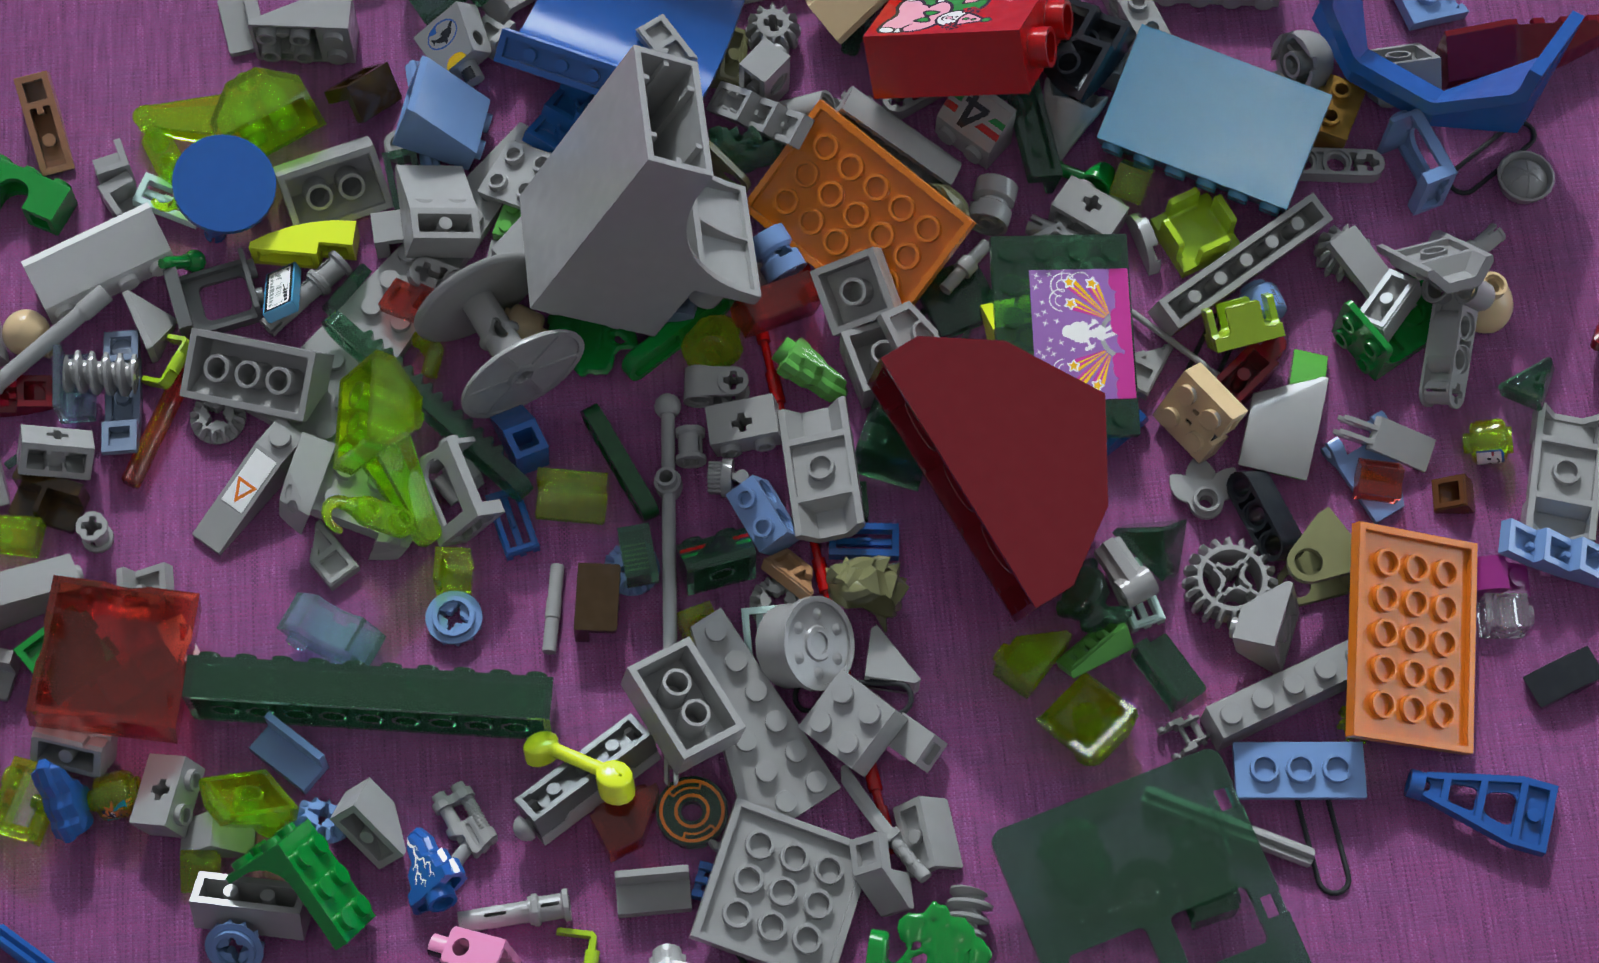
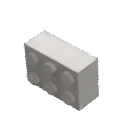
M690 637L627 667L620 685L676 775L739 742L746 726Z

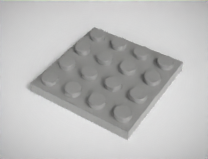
M736 798L689 938L756 963H839L862 889L853 877L849 840L852 839Z

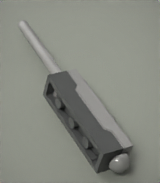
M631 713L579 751L603 763L611 760L624 762L631 769L634 779L661 759L653 736ZM566 762L562 763L514 799L521 816H517L514 820L513 832L522 841H532L536 838V835L546 846L604 802L598 793L596 775Z

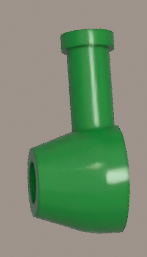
M1057 160L1053 167L1052 175L1056 177L1061 176L1066 179L1073 175L1078 179L1088 180L1096 189L1110 195L1114 186L1115 170L1109 163L1098 162L1086 171L1064 164L1061 160Z

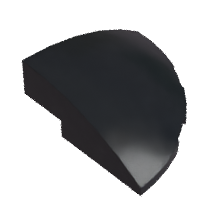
M1069 0L1073 11L1071 38L1060 41L1057 46L1055 65L1052 68H1044L1043 70L1053 86L1071 99L1084 103L1104 84L1116 69L1137 34L1130 22L1102 13L1099 6L1081 0Z

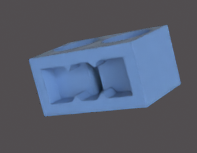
M752 475L725 494L760 553L771 556L791 547L799 541L795 537L792 518L768 480Z

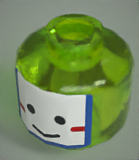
M1500 418L1472 421L1469 425V433H1462L1464 454H1471L1472 461L1476 465L1504 463L1508 459V454L1514 453L1512 427L1506 426L1504 420Z

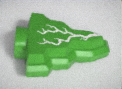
M787 337L771 358L779 365L777 374L784 379H790L802 388L811 390L828 402H833L838 397H846L848 394L846 388L847 381L840 373L830 367L824 358L811 348L810 343L802 337L797 341Z

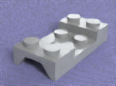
M1539 402L1532 413L1529 440L1532 448L1526 501L1522 505L1520 522L1535 530L1548 527L1570 539L1585 537L1595 542L1599 511V414L1586 418L1557 414L1547 403Z

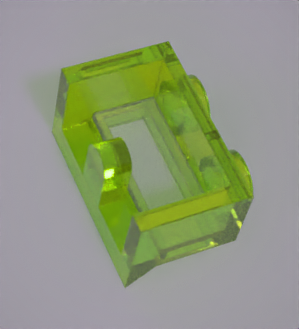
M14 756L11 765L5 769L1 779L0 834L40 847L50 820L44 811L43 799L35 788L31 773L36 769L37 762Z

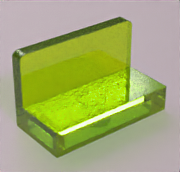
M538 467L536 479L538 487L535 510L536 519L603 525L605 523L609 493L608 473Z

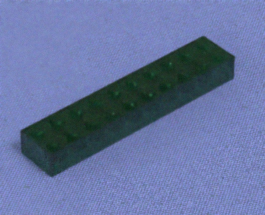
M202 651L199 655H188L182 698L194 719L267 724L264 716L269 711L286 725L524 740L540 731H551L554 733L557 711L554 677H548L546 673L538 671L527 672L526 675H513L510 671L503 669H493L490 673H480L468 667H456L453 671L439 670L438 667L433 665H419L417 669L403 668L402 665L392 662L382 663L381 666H366V663L357 660H348L344 664H334L326 659L310 658L308 662L294 661L287 656H273L272 660L257 659L256 656L245 653L236 654L235 657H221L220 654L211 651Z

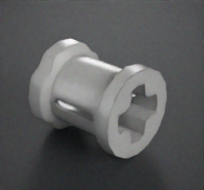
M695 424L677 427L675 429V438L678 439L679 454L675 457L676 465L688 469L704 466L707 462L706 455L703 454L702 441L705 438V428Z
M90 511L78 518L75 525L76 532L82 538L85 549L97 554L107 551L112 546L114 533L101 513Z

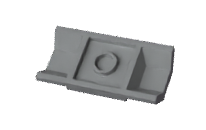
M1441 230L1433 231L1429 240L1425 243L1397 250L1384 244L1376 245L1377 252L1386 258L1392 266L1412 275L1417 280L1428 281L1435 288L1447 294L1481 286L1494 262L1492 254Z
M838 397L827 408L804 413L787 409L777 410L796 539L823 543L852 537L866 524L846 397Z

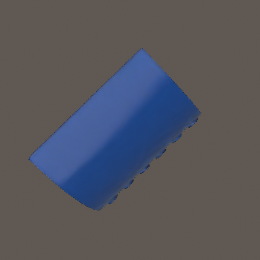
M537 0L519 32L509 28H502L494 61L596 95L633 45L644 47L636 37L635 29L664 14L698 57L700 82L704 99L725 57L745 0Z

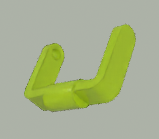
M168 334L166 340L174 345H179V348L161 378L143 375L141 381L151 387L170 388L185 365L189 339L185 336Z
M562 927L556 929V935L589 939L583 963H599L600 951L596 950L598 940L593 931Z

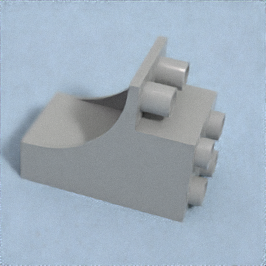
M633 45L521 193L519 199L530 309L543 311L551 315H561L606 325L613 329H624L655 336L687 298L701 308L712 309L723 298L755 305L762 296L746 187L725 181L713 175L698 62Z

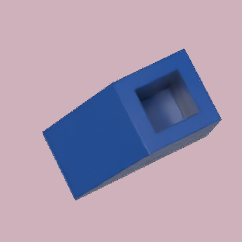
M523 405L490 417V421L517 477L550 465L549 446L535 417Z

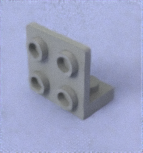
M509 140L478 189L479 195L520 209L519 196L552 153Z

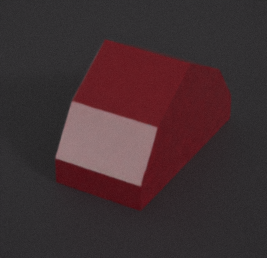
M916 336L881 357L867 385L1014 622L1019 621L1071 588L1076 581L1109 506L1105 393L1013 344L1001 340Z

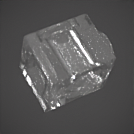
M1484 593L1476 605L1480 639L1523 638L1534 624V609L1532 605H1528L1527 593Z

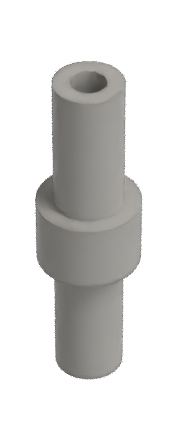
M982 239L968 255L960 257L954 264V270L939 285L945 294L949 295L964 278L969 279L978 269L977 264L992 249L990 242Z

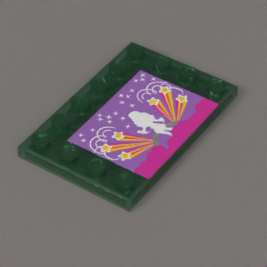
M1127 234L991 236L989 239L995 340L1007 341L1104 392L1106 395L1107 438L1138 437L1141 433Z

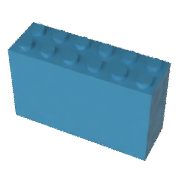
M1141 24L1097 139L1099 144L1102 145L1103 152L1118 158H1121L1123 153L1133 157L1134 163L1141 167L1152 170L1154 165L1165 169V175L1183 182L1185 177L1196 181L1197 188L1215 194L1216 189L1228 193L1227 199L1246 206L1247 201L1259 204L1260 212L1278 217L1279 212L1283 214L1289 208L1333 95Z

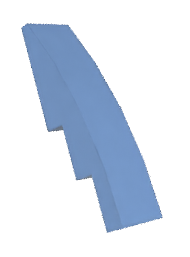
M1513 518L1501 521L1499 554L1548 574L1599 588V544L1585 537L1570 539L1548 527L1535 530Z

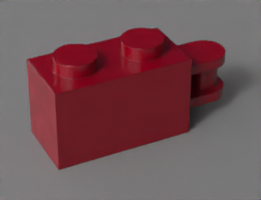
M1284 337L1266 340L1261 345L1258 343L1248 345L1216 378L1244 405L1252 398V394L1258 392L1273 376L1279 365L1278 360L1286 349V340Z

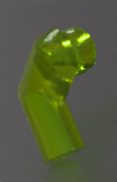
M415 331L412 335L411 343L414 347L419 348L425 357L420 374L426 378L437 379L444 355V348L440 342L425 340Z

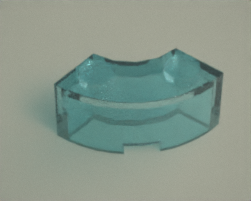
M297 592L277 626L279 631L288 636L285 641L290 646L300 651H305L307 648L330 660V664L334 668L347 674L350 673L351 669L366 673L387 637L363 617L343 611L319 595Z

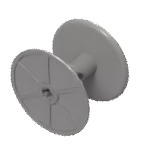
M508 252L493 255L459 270L443 281L426 297L414 318V329L425 340L447 342L477 333L480 337V348L490 353L492 358L471 377L462 393V409L468 416L473 418H490L519 405L524 406L545 395L571 373L584 352V340L574 331L567 329L549 330L521 339L517 333L519 330L518 323L509 320L504 311L505 308L511 309L515 304H519L528 293L524 253Z

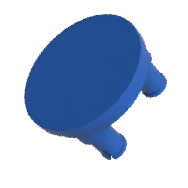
M212 135L194 142L180 155L173 170L172 192L176 205L184 217L193 225L204 230L205 238L209 242H212V238H215V243L217 244L222 242L227 234L246 231L264 219L275 199L276 176L270 160L255 144L233 135Z

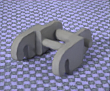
M1189 714L1186 720H1183L1181 716L1168 722L1164 728L1162 726L1156 730L1159 736L1171 730L1179 731L1187 744L1179 754L1175 753L1171 756L1173 762L1195 753L1199 747L1198 745L1203 744L1205 746L1208 744L1207 740L1211 738V735H1204L1197 723L1200 719L1199 715L1192 716V714ZM1191 726L1197 739L1190 741L1184 728Z

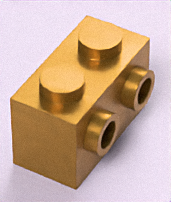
M1330 74L1326 85L1317 88L1333 96L1313 147L1344 149L1366 91L1347 79Z

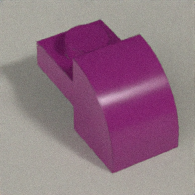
M1503 555L1477 557V602L1486 603L1493 598L1524 602L1531 598L1527 566L1507 562L1506 556Z

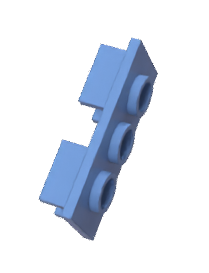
M1363 742L1232 743L1236 800L1367 799Z

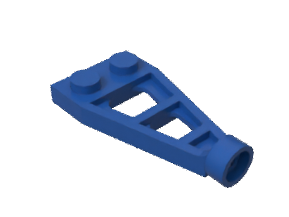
M1411 769L1406 779L1404 796L1429 804L1507 848L1543 857L1547 851L1559 786L1525 776L1447 772L1426 773ZM1426 782L1430 785L1428 791L1424 790ZM1451 786H1464L1476 790L1472 810L1465 809L1449 801L1448 796ZM1490 793H1507L1514 797L1515 805L1510 824H1502L1485 813L1483 808L1486 795Z

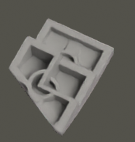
M1322 376L1313 380L1253 393L1245 423L1246 430L1238 465L1307 480L1329 378Z

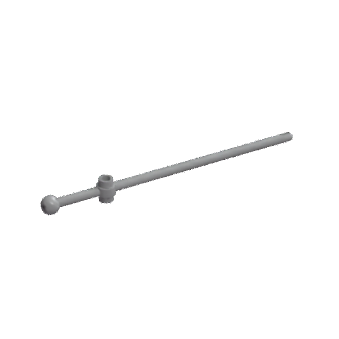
M670 393L660 395L654 404L655 413L661 418V468L654 477V486L658 495L662 497L663 649L677 643L676 499L683 490L681 476L675 470V417L680 413L681 402L677 396ZM664 756V782L669 787L670 770L672 767ZM673 770L674 786H676L679 781V774L676 775Z

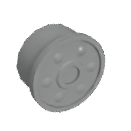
M824 596L804 597L795 603L779 604L770 609L759 623L755 639L756 657L762 672L773 684L783 689L804 688L809 691H825L841 669L849 673L854 659L855 640L851 623L844 610L836 602Z

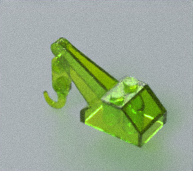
M254 67L247 72H242L234 79L226 82L221 94L161 104L142 105L136 108L132 115L133 121L139 130L145 133L142 145L159 177L171 185L173 170L181 155L174 139L196 142L212 135H233L250 141L268 156L327 124L299 75ZM156 198L151 199L152 205L160 211L170 212L178 209L174 199L168 203H161Z
M378 349L373 351L340 380L333 469L349 475H353L363 469L386 502L366 495L361 497L334 495L328 497L323 502L321 508L322 519L331 531L341 534L343 528L338 526L332 518V510L337 508L346 511L358 524L399 539L410 535L417 545L428 547L440 538L442 529L436 517L411 434L421 428L424 421V413L422 412L423 396L396 357Z

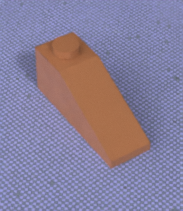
M46 70L14 78V84L41 174L48 176L75 169L50 72Z

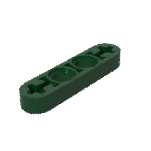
M595 403L581 410V417L586 428L640 520L645 523L659 516L660 512L651 492L600 406Z

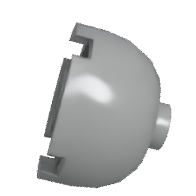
M1309 30L1291 31L1279 35L1273 44L1271 61L1276 60L1277 70L1273 71L1275 74L1317 89L1325 85L1330 74L1333 73L1334 56L1332 49L1326 39L1316 32Z

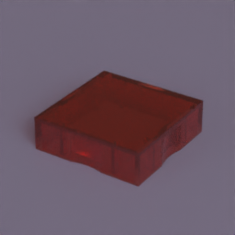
M53 575L44 618V641L41 652L35 662L25 710L29 725L178 744L202 612L200 593L153 587L127 588L113 585L106 581Z

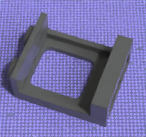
M243 248L238 249L239 260L179 276L176 266L162 270L182 336L190 340L192 328L224 333L259 323V320L263 318L261 308H263L264 293L262 287L256 289L254 287L252 279L259 278L253 258L246 260ZM243 278L246 281L252 301L251 309L220 319L208 320L200 298V291L205 287Z

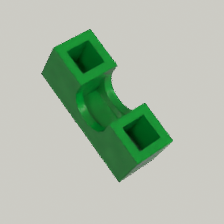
M0 154V209L10 197L26 195L28 197L21 209L28 224L59 236L78 205L72 187L61 179L55 178L51 180L44 177L33 167L25 166L23 168L18 166L8 157Z

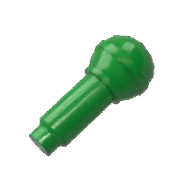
M191 249L179 256H166L158 261L161 269L176 266V269H185L191 273L203 270L206 264L204 254L197 249Z

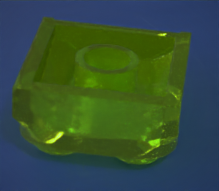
M1084 673L1041 716L1036 718V723L1071 750L1077 762L1084 766H1096L1102 763L1129 736L1139 715L1137 708L1088 673Z
M266 769L199 779V788L204 807L220 827L253 828L261 836L271 838L276 831L289 822L297 821L299 807Z

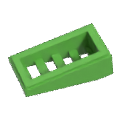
M1115 615L1107 617L1056 660L1058 667L1070 677L1076 678L1132 650L1134 644L1126 623Z

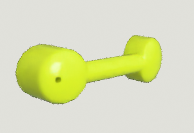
M551 731L534 733L527 738L523 745L525 761L532 767L546 766L559 759L596 775L598 793L601 799L608 804L621 806L629 803L635 796L633 773L624 762L617 760L600 762L559 744L557 735Z

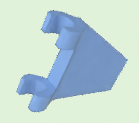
M1381 410L1372 415L1367 422L1374 424L1376 416L1387 419L1388 417ZM1338 437L1325 443L1326 446L1321 448V453L1325 459L1339 471L1374 524H1377L1405 506L1397 461L1366 450V445L1347 455L1345 447Z

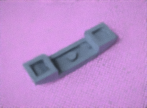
M138 330L104 332L103 354L104 352H109L111 362H115L118 353H123L125 363H129L132 354H137L139 381L137 393L134 394L132 389L128 397L121 396L119 389H117L114 396H108L105 392V421L102 422L101 453L102 456L138 453L143 405L140 333Z

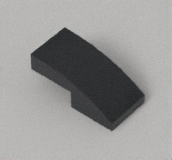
M1586 646L1524 676L1523 679L1543 710L1570 694H1577L1599 682V663L1589 647Z

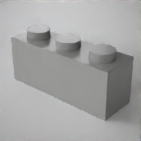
M199 871L189 900L195 928L212 930L216 923L224 924L231 918L236 924L246 921L247 928L252 931L258 930V934L261 936L305 940L311 914L286 881L242 876L229 884L225 879L229 874Z

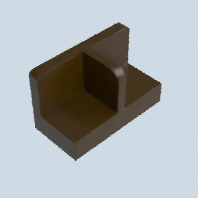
M388 62L364 67L324 91L329 104L348 100L359 124L365 123L402 99Z
M16 467L12 478L18 489L8 510L9 514L12 517L74 534L76 532V522L79 517L83 516L90 500L84 484L58 477L18 474V468Z
M578 563L574 616L575 642H590V633L614 634L617 632L618 611L620 610L621 567L619 564Z

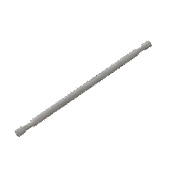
M1130 307V313L1133 318L1196 364L1201 362L1215 377L1220 374L1219 371L1211 368L1208 363Z

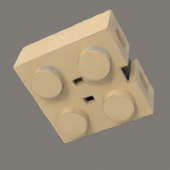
M1200 362L1183 372L1152 416L1200 464L1217 453L1228 438L1226 434L1236 428L1248 410Z

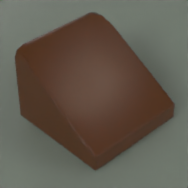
M1465 473L1431 480L1435 513H1475L1473 483Z

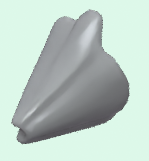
M1048 77L1046 78L1044 84L1046 159L1063 160L1085 130L1101 113L1108 101V96L1093 94L1084 103H1081L1063 94L1053 86Z

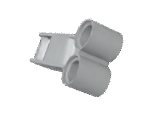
M1424 280L1421 286L1422 297L1433 305L1419 387L1420 402L1424 407L1441 404L1449 405L1452 409H1458L1462 406L1465 398L1478 311H1485L1490 308L1495 299V290L1490 283L1483 280L1481 286L1450 294L1444 292L1441 296V290Z

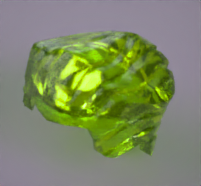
M712 315L698 320L682 340L681 351L686 363L689 366L699 364L707 366L733 365L740 359L743 352V346L739 338L740 326L731 317L726 315Z

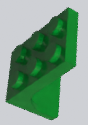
M1419 280L1420 286H1422L1424 280ZM1421 295L1416 303L1417 306L1410 311L1388 342L1360 310L1361 307L1358 308L1352 300H1348L1343 304L1332 328V333L1337 344L1347 349L1355 358L1358 368L1363 373L1369 374L1376 381L1426 347L1433 304L1427 302Z
M309 819L298 826H295L293 821L276 831L274 836L268 840L263 839L254 845L246 854L231 864L234 871L225 877L227 882L231 884L243 875L253 871H267L280 876L293 888L335 950L346 945L376 916L371 909L369 900L358 891L351 881L346 867L338 862L329 849L325 837L317 832Z

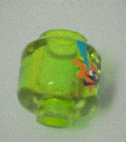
M118 770L96 777L92 784V790L87 792L90 810L97 812L104 821H114L130 817L141 784V778L134 776L129 770Z

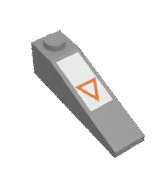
M278 417L251 448L192 533L193 537L221 556L284 484L302 433Z

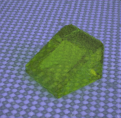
M217 850L180 851L181 893H192L199 871L220 873L221 856Z

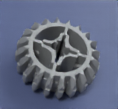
M1230 536L1225 538L1223 545L1216 538L1211 541L1210 548L1204 544L1201 545L1198 549V554H1191L1188 560L1190 565L1185 566L1183 571L1184 576L1187 578L1183 579L1182 588L1188 590L1184 596L1185 602H1195L1191 608L1192 614L1202 611L1204 613L1201 619L1203 623L1208 622L1210 618L1216 620L1214 623L1215 629H1219L1223 622L1227 623L1229 629L1233 617L1239 616L1243 603L1245 604L1278 586V579L1271 577L1276 571L1275 566H1265L1268 554L1258 557L1256 555L1257 545H1253L1250 550L1245 548L1244 538L1239 540L1238 545H1233ZM1221 562H1229V563H1234V565H1232V566H1225V565H1222V564H1220V563H1221ZM1246 570L1253 577L1257 591L1252 589L1253 585L1246 580ZM1237 575L1233 587L1228 586L1226 591L1222 592L1227 580L1232 581ZM1203 576L1208 579L1207 583L1214 588V597L1206 590ZM1233 601L1239 603L1240 605L1230 606L1226 605L1225 603Z

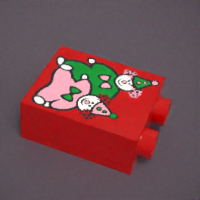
M889 0L863 36L874 99L1029 94L1043 69L1052 68L1055 65L1057 46L1060 41L1071 38L1073 31L1071 3L1069 0Z

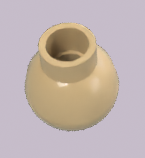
M30 309L18 310L5 320L2 328V338L6 347L12 353L19 355L50 329V325L46 318L37 311ZM59 344L44 357L50 359L56 352Z

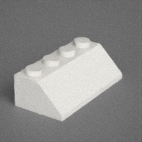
M146 202L21 261L53 325L69 313L81 299L98 285H101L112 297L122 291L135 289L139 283L147 279L162 276V270L164 269L159 267L158 261L166 256H173V253L150 205Z

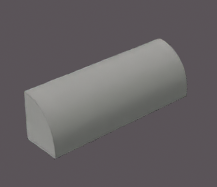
M854 86L849 88L836 111L927 184L939 183L949 187L952 185L961 168L962 163Z

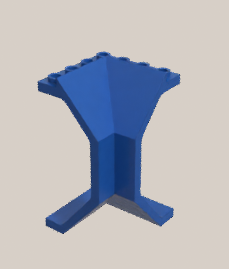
M1319 0L1312 20L1321 36L1326 39L1331 47L1333 56L1346 79L1397 109L1407 110L1408 112L1416 108L1421 110L1430 126L1518 133L1530 116L1585 16L1573 10L1538 58L1445 91L1368 49L1363 0Z

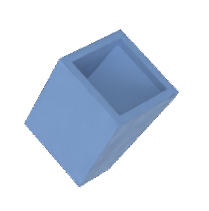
M422 56L407 89L392 145L454 166H463V169L469 170L474 158L480 160L486 141L481 140L482 132H488L493 114L487 113L491 100L430 58Z

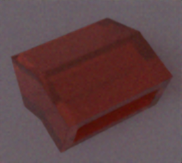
M1358 458L1354 476L1353 499L1396 504L1402 498V483L1405 474L1402 464Z

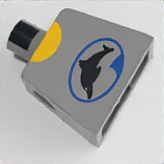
M456 1L413 38L426 57L459 79L463 78L465 83L473 87L484 80L485 77L479 64L491 55L492 49L477 6Z

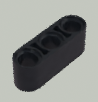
M1263 470L1232 473L1226 484L1228 496L1254 544L1257 545L1260 555L1268 554L1267 561H1285L1302 533L1271 476ZM1304 551L1298 553L1295 556V560L1300 558Z

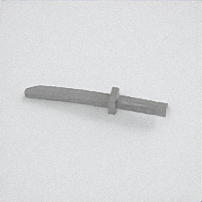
M843 765L841 767V783L876 832L887 833L888 847L891 850L893 849L897 857H900V860L914 874L915 878L920 883L927 881L931 876L930 871L923 866L924 864L903 843L901 831L897 826L893 828L849 767Z

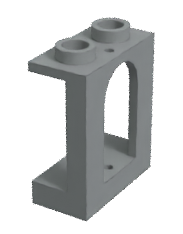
M451 435L438 442L439 447L433 452L420 457V463L409 471L439 547L467 543L505 512L500 499L482 502L462 452L476 441L474 436L459 438L458 435ZM444 467L463 510L448 524L429 480V474L438 473Z

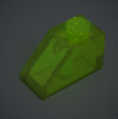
M1066 630L1016 636L1010 645L1003 643L992 659L996 662L993 675L1028 699L1055 665L1056 661L1069 647L1072 634Z

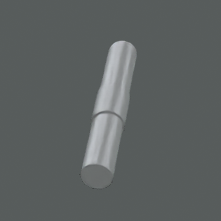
M553 563L550 566L548 596L546 599L542 652L549 655L556 654L559 620L561 617L565 566L559 563Z

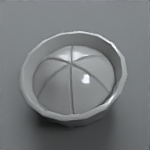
M1519 150L1509 153L1501 160L1497 168L1498 184L1502 194L1517 204L1527 205L1543 199L1551 192L1555 184V173L1550 163L1544 157L1532 151Z

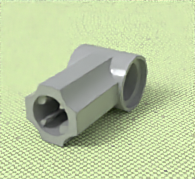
M1120 536L1106 540L1094 550L1095 558L1112 581V589L1117 600L1126 610L1159 593V587L1153 574L1146 566L1138 564Z

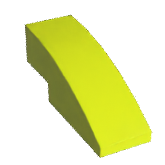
M330 220L310 222L280 229L250 241L249 250L255 264L287 266L296 262L300 268L317 269L322 264L323 257L329 258L328 253L332 250L336 251L343 259L357 260L360 233L357 221Z

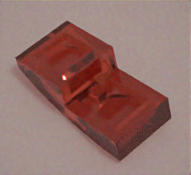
M395 278L379 301L378 306L382 312L414 323V318L420 305L434 289L422 283L416 287L399 278Z

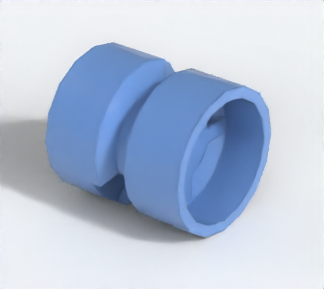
M782 223L770 226L753 237L756 262L762 263L760 272L770 287L781 284L806 267L807 262L799 249L790 246L792 238Z

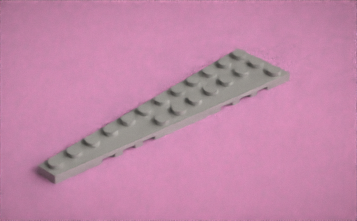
M519 122L466 177L478 210L481 233L479 245L498 219L503 204L481 197L478 189L509 140L531 146L522 141L524 133L529 127L522 122ZM404 242L301 347L302 349L334 355L328 390L306 422L280 418L301 433L305 432L336 444L333 451L346 442L418 336L414 329V318L420 305L429 294L415 290L407 280L408 269L418 258H406ZM431 258L463 269L470 260V258ZM422 267L420 271H415L420 274L421 281H426L428 277H431L427 274L428 269ZM440 272L438 278H435L438 279L435 284L436 287L440 285V281L445 275L444 273ZM246 410L247 413L269 425H272L279 417Z

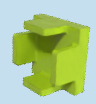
M1194 187L1169 199L1165 212L1150 219L1156 238L1182 278L1209 266L1240 244V241L1234 234L1237 218L1221 194L1215 196L1212 200L1208 192L1199 196L1200 191L1197 187Z
M1268 292L1261 294L1266 319L1263 318L1260 302L1258 300L1250 301L1247 296L1217 303L1215 308L1220 325L1219 331H1217L1212 309H1201L1206 330L1204 336L1207 348L1220 353L1286 336L1283 322L1278 317L1273 294Z

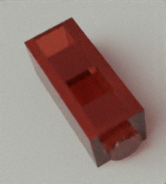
M807 270L761 286L762 297L755 305L735 301L730 311L733 323L737 328H740L746 339L812 316L817 311L821 302L811 274Z

